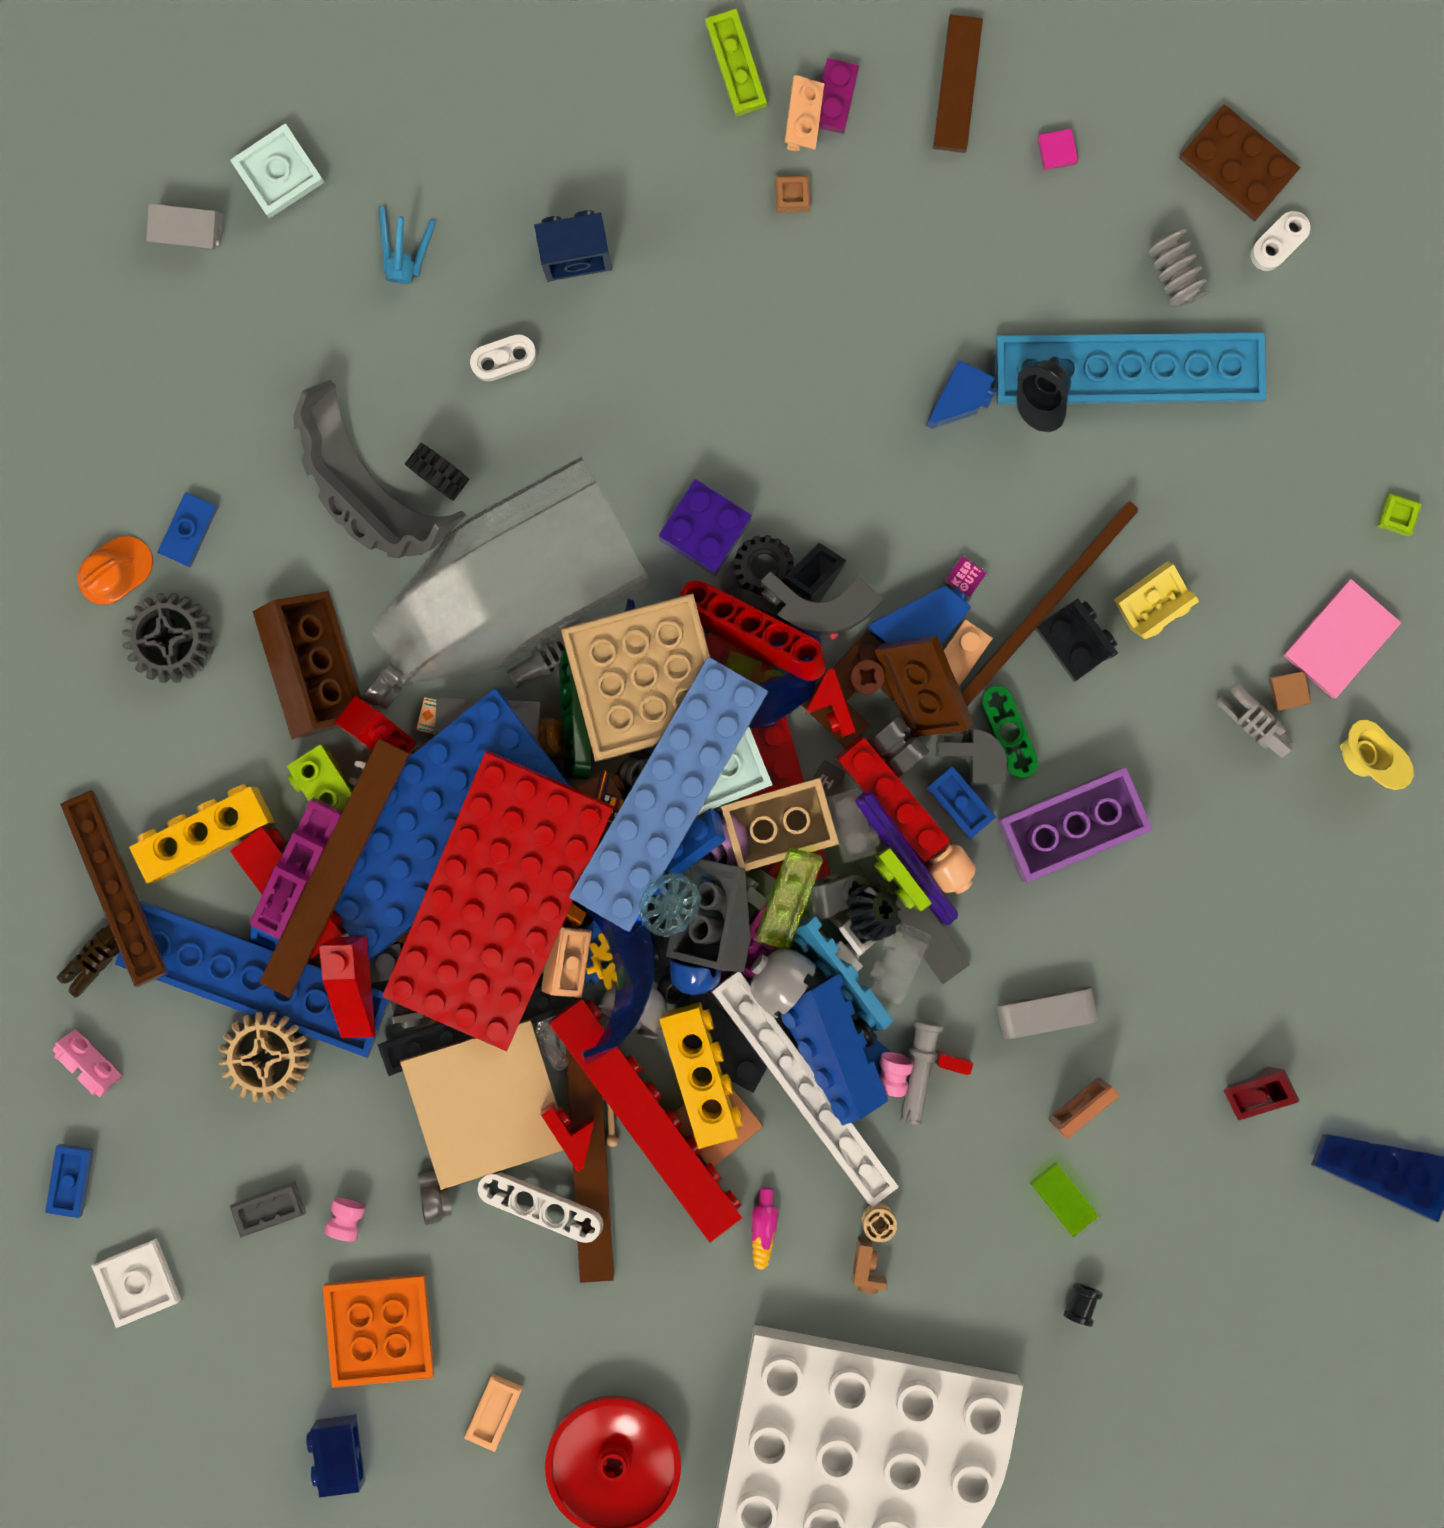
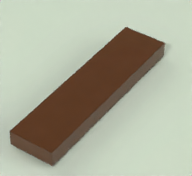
M951 14L949 16L933 149L966 153L983 18Z

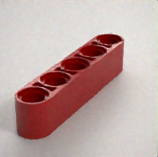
M692 580L682 587L680 597L693 593L695 602L702 600L696 603L703 628L803 680L814 681L824 674L826 663L821 645L816 639L703 581ZM753 628H757L755 631L748 632ZM779 643H785L782 646H776ZM814 657L812 660L803 661L805 658Z

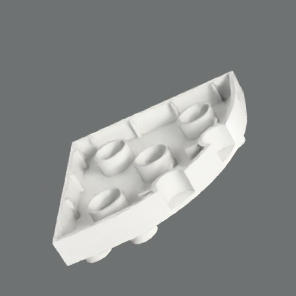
M754 1325L716 1528H982L996 1502L1005 1479L1023 1384L1016 1374Z

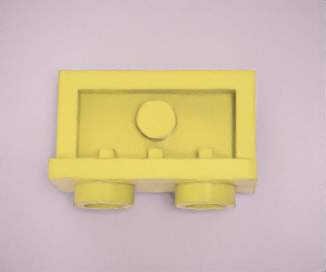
M1169 561L1113 599L1130 630L1143 639L1156 636L1164 629V626L1175 618L1187 614L1191 607L1199 602L1197 596L1188 591L1174 564Z

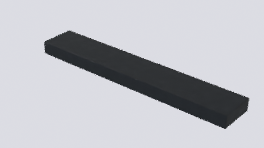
M542 984L536 986L520 1022L531 1019L532 1024L556 1016L575 1002L577 997L550 995L542 992ZM437 1022L377 1045L387 1074L391 1076L403 1071L400 1063L403 1059L469 1039L472 1036Z

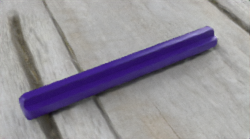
M869 791L863 792L856 799V805L887 848L893 851L932 904L929 906L941 923L945 925L952 924L958 918V912L941 890L875 795Z

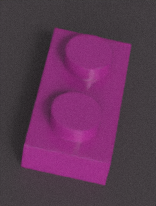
M827 58L821 82L824 83L819 121L820 129L844 134L859 65Z

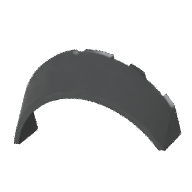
M328 380L301 392L293 417L294 429H300L304 454L301 459L307 476L313 474L320 488L318 497L329 514L357 542L370 550L377 548L387 552V557L392 558L423 555L434 549L467 516L462 510L449 516L425 515L409 509L396 501L373 479L357 456L341 418L336 385L331 380Z

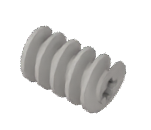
M1186 229L1175 231L1160 238L1148 252L1151 258L1160 257L1153 266L1156 270H1164L1158 277L1160 282H1170L1165 286L1164 293L1175 294L1169 300L1171 307L1192 303L1211 292H1201L1200 290L1208 282L1206 278H1195V275L1202 270V267L1190 266V263L1197 258V255L1185 254V251L1192 245V242H1180V238L1187 233Z

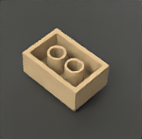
M820 778L721 806L737 866L745 868V871L839 844ZM730 813L738 817L739 821L745 824L749 831L751 848L745 861L742 857Z

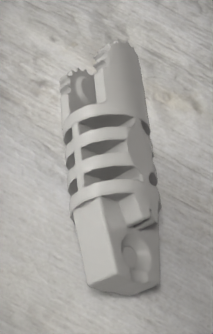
M1235 683L1231 687V693L1245 706L1243 710L1225 696H1221L1216 701V704L1264 749L1269 747L1281 758L1293 749L1294 742L1284 733L1287 730L1284 725L1275 719L1264 706H1261L1239 683Z

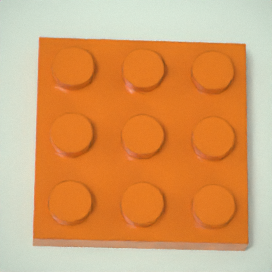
M426 1273L333 1282L323 1285L332 1388L434 1377L435 1370Z

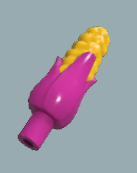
M768 1187L760 1188L759 1204H756L752 1210V1253L754 1266L759 1270L765 1269L769 1264L768 1261L772 1252L774 1233L777 1232L779 1216L778 1208L772 1205L773 1188Z

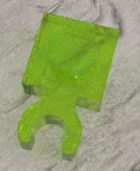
M730 651L725 667L768 691L767 695H777V690L770 689L767 686V680L770 677L782 679L783 674L780 671H760L763 661Z

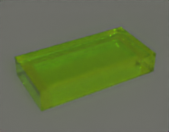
M1056 1162L1030 1182L1073 1238L1099 1217Z

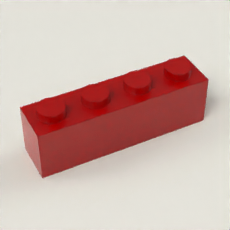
M858 736L834 756V759L862 792L869 791L875 795L921 861L926 863L951 841L864 737Z
M269 826L259 828L230 850V853L261 895L275 866L280 862L286 849L284 846L287 844L280 831L276 828L272 830ZM336 911L333 912L311 959L320 955V945L334 937H344L348 934L341 925L342 920Z

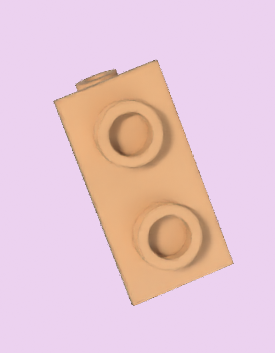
M793 75L785 143L788 144V150L800 151L801 146L813 150L816 149L824 83Z

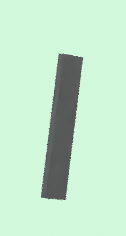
M851 801L831 816L837 838L869 883H880L881 886H889L891 895H896L895 891L899 887L893 880L890 882L886 881L874 866L878 862L874 855L883 849L885 845L854 802ZM897 897V907L902 909L898 912V917L902 922L899 925L942 984L970 965L929 907L925 908L922 912L914 909V907L909 910Z

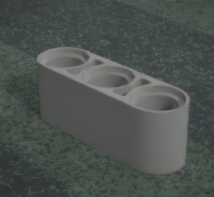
M1092 987L1074 988L996 1005L1003 1039L1020 1038L1098 1021Z

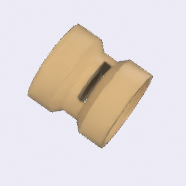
M879 1202L873 1208L868 1205L863 1210L861 1223L868 1238L879 1243L886 1242L895 1235L897 1221L890 1207Z

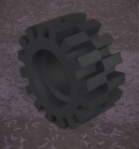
M421 442L405 462V465L452 501L456 499L470 480L445 458Z
M758 535L751 540L745 541L743 546L738 549L734 560V573L738 584L741 585L742 589L763 596L761 593L764 591V588L761 587L763 579L757 578L751 571V562L756 556L760 554L772 556L777 563V571L774 575L781 581L794 568L793 554L791 555L789 547L784 545L782 540L771 538L770 535H765V537H759Z

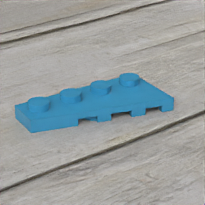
M814 916L796 921L787 930L792 937L790 942L800 953H806L816 965L815 971L823 979H829L841 973L845 984L840 987L845 1001L851 1000L853 1008L858 1012L856 1015L857 1019L865 1021L873 1031L885 1030L894 1020L869 987L865 985L859 986L857 983L860 979L859 973L853 965L838 958L837 951L840 948L830 937L827 939L820 934L818 929L822 924L817 917Z

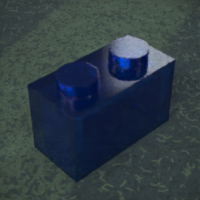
M357 1414L316 1420L310 1432H307L306 1443L308 1452L313 1453L314 1466L311 1467V1481L313 1487L318 1488L319 1498L360 1492L365 1483Z

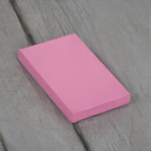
M1349 579L1285 651L1283 656L1301 672L1304 671L1305 675L1332 699H1335L1399 627L1401 622L1352 579Z

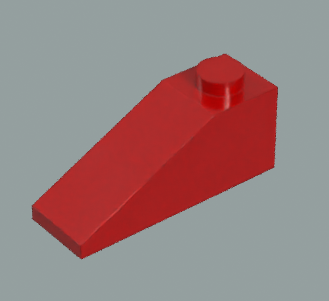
M367 936L334 937L320 945L319 948L322 980L341 1038L374 1037L376 1033Z

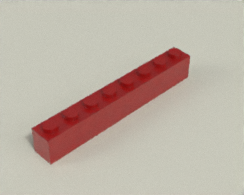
M582 998L577 999L548 1021L550 1026L703 1235L711 1243L742 1219L737 1211L742 1206L731 1190L724 1193L717 1182L722 1177L711 1162L705 1166L697 1155L702 1150L698 1149V1145L690 1135L685 1139L677 1129L683 1124L671 1108L665 1112L658 1103L663 1097L654 1084L650 1081L645 1085L638 1074L643 1069L632 1054L625 1057L618 1046L623 1042L613 1028L610 1027L605 1030L598 1021L603 1015L594 1002L590 1000L585 1003Z

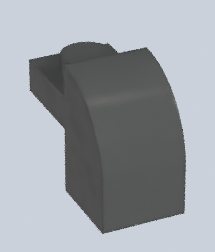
M972 729L969 730V743H964L965 736H944V742L936 743V757H969V784H1006V754L1000 742L991 734L982 730Z

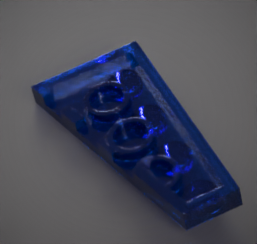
M1330 1134L1322 1135L1311 1166L1428 1220L1439 1222L1444 1210V1156Z

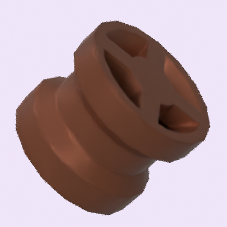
M864 660L853 667L849 681L851 687L857 693L870 695L882 687L885 674L883 668L877 662Z

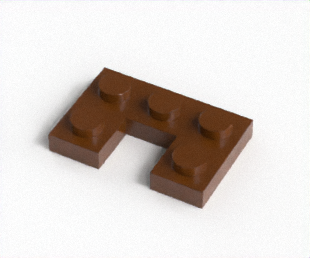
M869 631L833 667L856 733L841 738L839 731L832 732L827 718V714L832 712L830 706L809 713L844 747L849 745L858 736H861L870 726L847 703L856 692L851 687L849 681L853 667L864 660H873L880 665L875 650L882 643ZM885 676L880 690L894 701V695ZM820 682L799 703L805 710H807Z

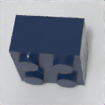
M584 210L577 212L574 215L575 217L561 219L559 216H551L542 219L539 224H534L541 265L547 282L612 270L601 212L595 213L593 210Z

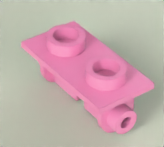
M76 1029L55 1043L56 1046L52 1050L56 1054L54 1058L59 1060L71 1073H74L79 1068L82 1073L77 1079L90 1091L92 1096L96 1094L99 1098L102 1097L112 1084L123 1077L114 1068L112 1063L106 1060L90 1044L88 1039L82 1036Z

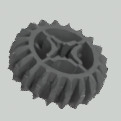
M158 593L156 603L151 598H145L144 604L146 609L136 605L133 609L138 617L126 618L129 624H133L132 630L125 629L122 631L123 635L131 637V641L123 643V648L134 650L128 655V661H138L135 670L140 673L147 670L146 678L154 680L158 676L160 683H167L170 677L174 683H180L182 674L186 678H193L194 675L191 667L193 666L195 669L202 671L204 666L199 661L200 658L208 660L212 658L210 653L204 652L206 646H215V641L206 639V635L215 633V629L203 626L210 621V616L207 614L199 616L203 607L200 604L191 606L192 599L187 596L180 600L178 594L171 593L167 600L165 594ZM176 611L183 614L192 628L178 629L175 620L171 619L170 612ZM156 618L155 630L151 634L146 635L148 626ZM169 632L176 635H180L175 636L173 639H170L169 644L159 642L160 640H164V638L168 637ZM193 641L188 654L179 661V658H182L181 649L183 645ZM159 647L163 657L167 658L168 665H160L154 661L149 655L147 648Z

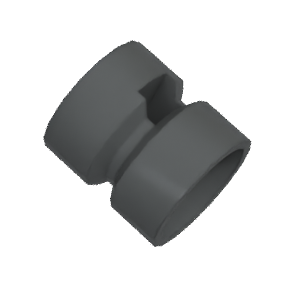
M899 715L868 741L880 757H885V763L898 778L929 752L918 737H910L911 729Z

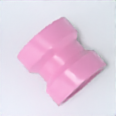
M884 1052L881 1054L879 1077L886 1095L894 1097L906 1095L909 1085L906 1081L907 1075L912 1073L914 1061L911 1058L894 1052Z
M334 1198L330 1208L333 1216L326 1222L324 1233L334 1239L348 1242L356 1241L359 1233L357 1224L364 1216L365 1205L350 1199Z

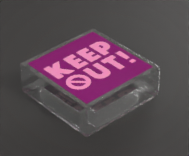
M961 554L942 580V583L949 588L953 586L958 588L969 598L967 600L969 601L989 572L964 554Z

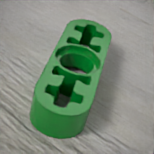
M993 686L987 689L981 696L980 702L993 736L1000 742L1005 751L1007 771L1016 778L1030 777L1038 767V759L1011 693L1002 686ZM992 692H995L997 696H1004L1005 702L1001 704L1003 713L1005 714L1010 710L1013 717H1006L995 723L993 717L1000 716L995 706L990 707L988 705V701L992 699ZM1005 723H1013L1018 728V737L1013 742H1006L1000 736V728ZM1022 741L1025 748L1018 750L1022 758L1028 757L1030 759V763L1026 765L1027 771L1023 773L1022 769H1015L1013 763L1018 761L1015 751L1009 754L1006 751V748L1017 746Z

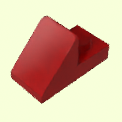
M832 668L825 672L805 714L830 706L832 712L827 714L833 733L839 731L842 738L854 734L856 731L835 670Z
M552 1102L541 1109V1116L576 1171L579 1172L584 1168L594 1126V1117H590L570 1130L569 1126L573 1124L563 1107L556 1109Z

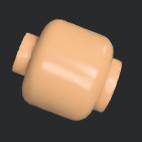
M948 843L930 858L926 864L927 870L944 893L955 891L956 894H960L966 891L972 885L971 879L976 872L975 865L960 845L956 844L950 845Z

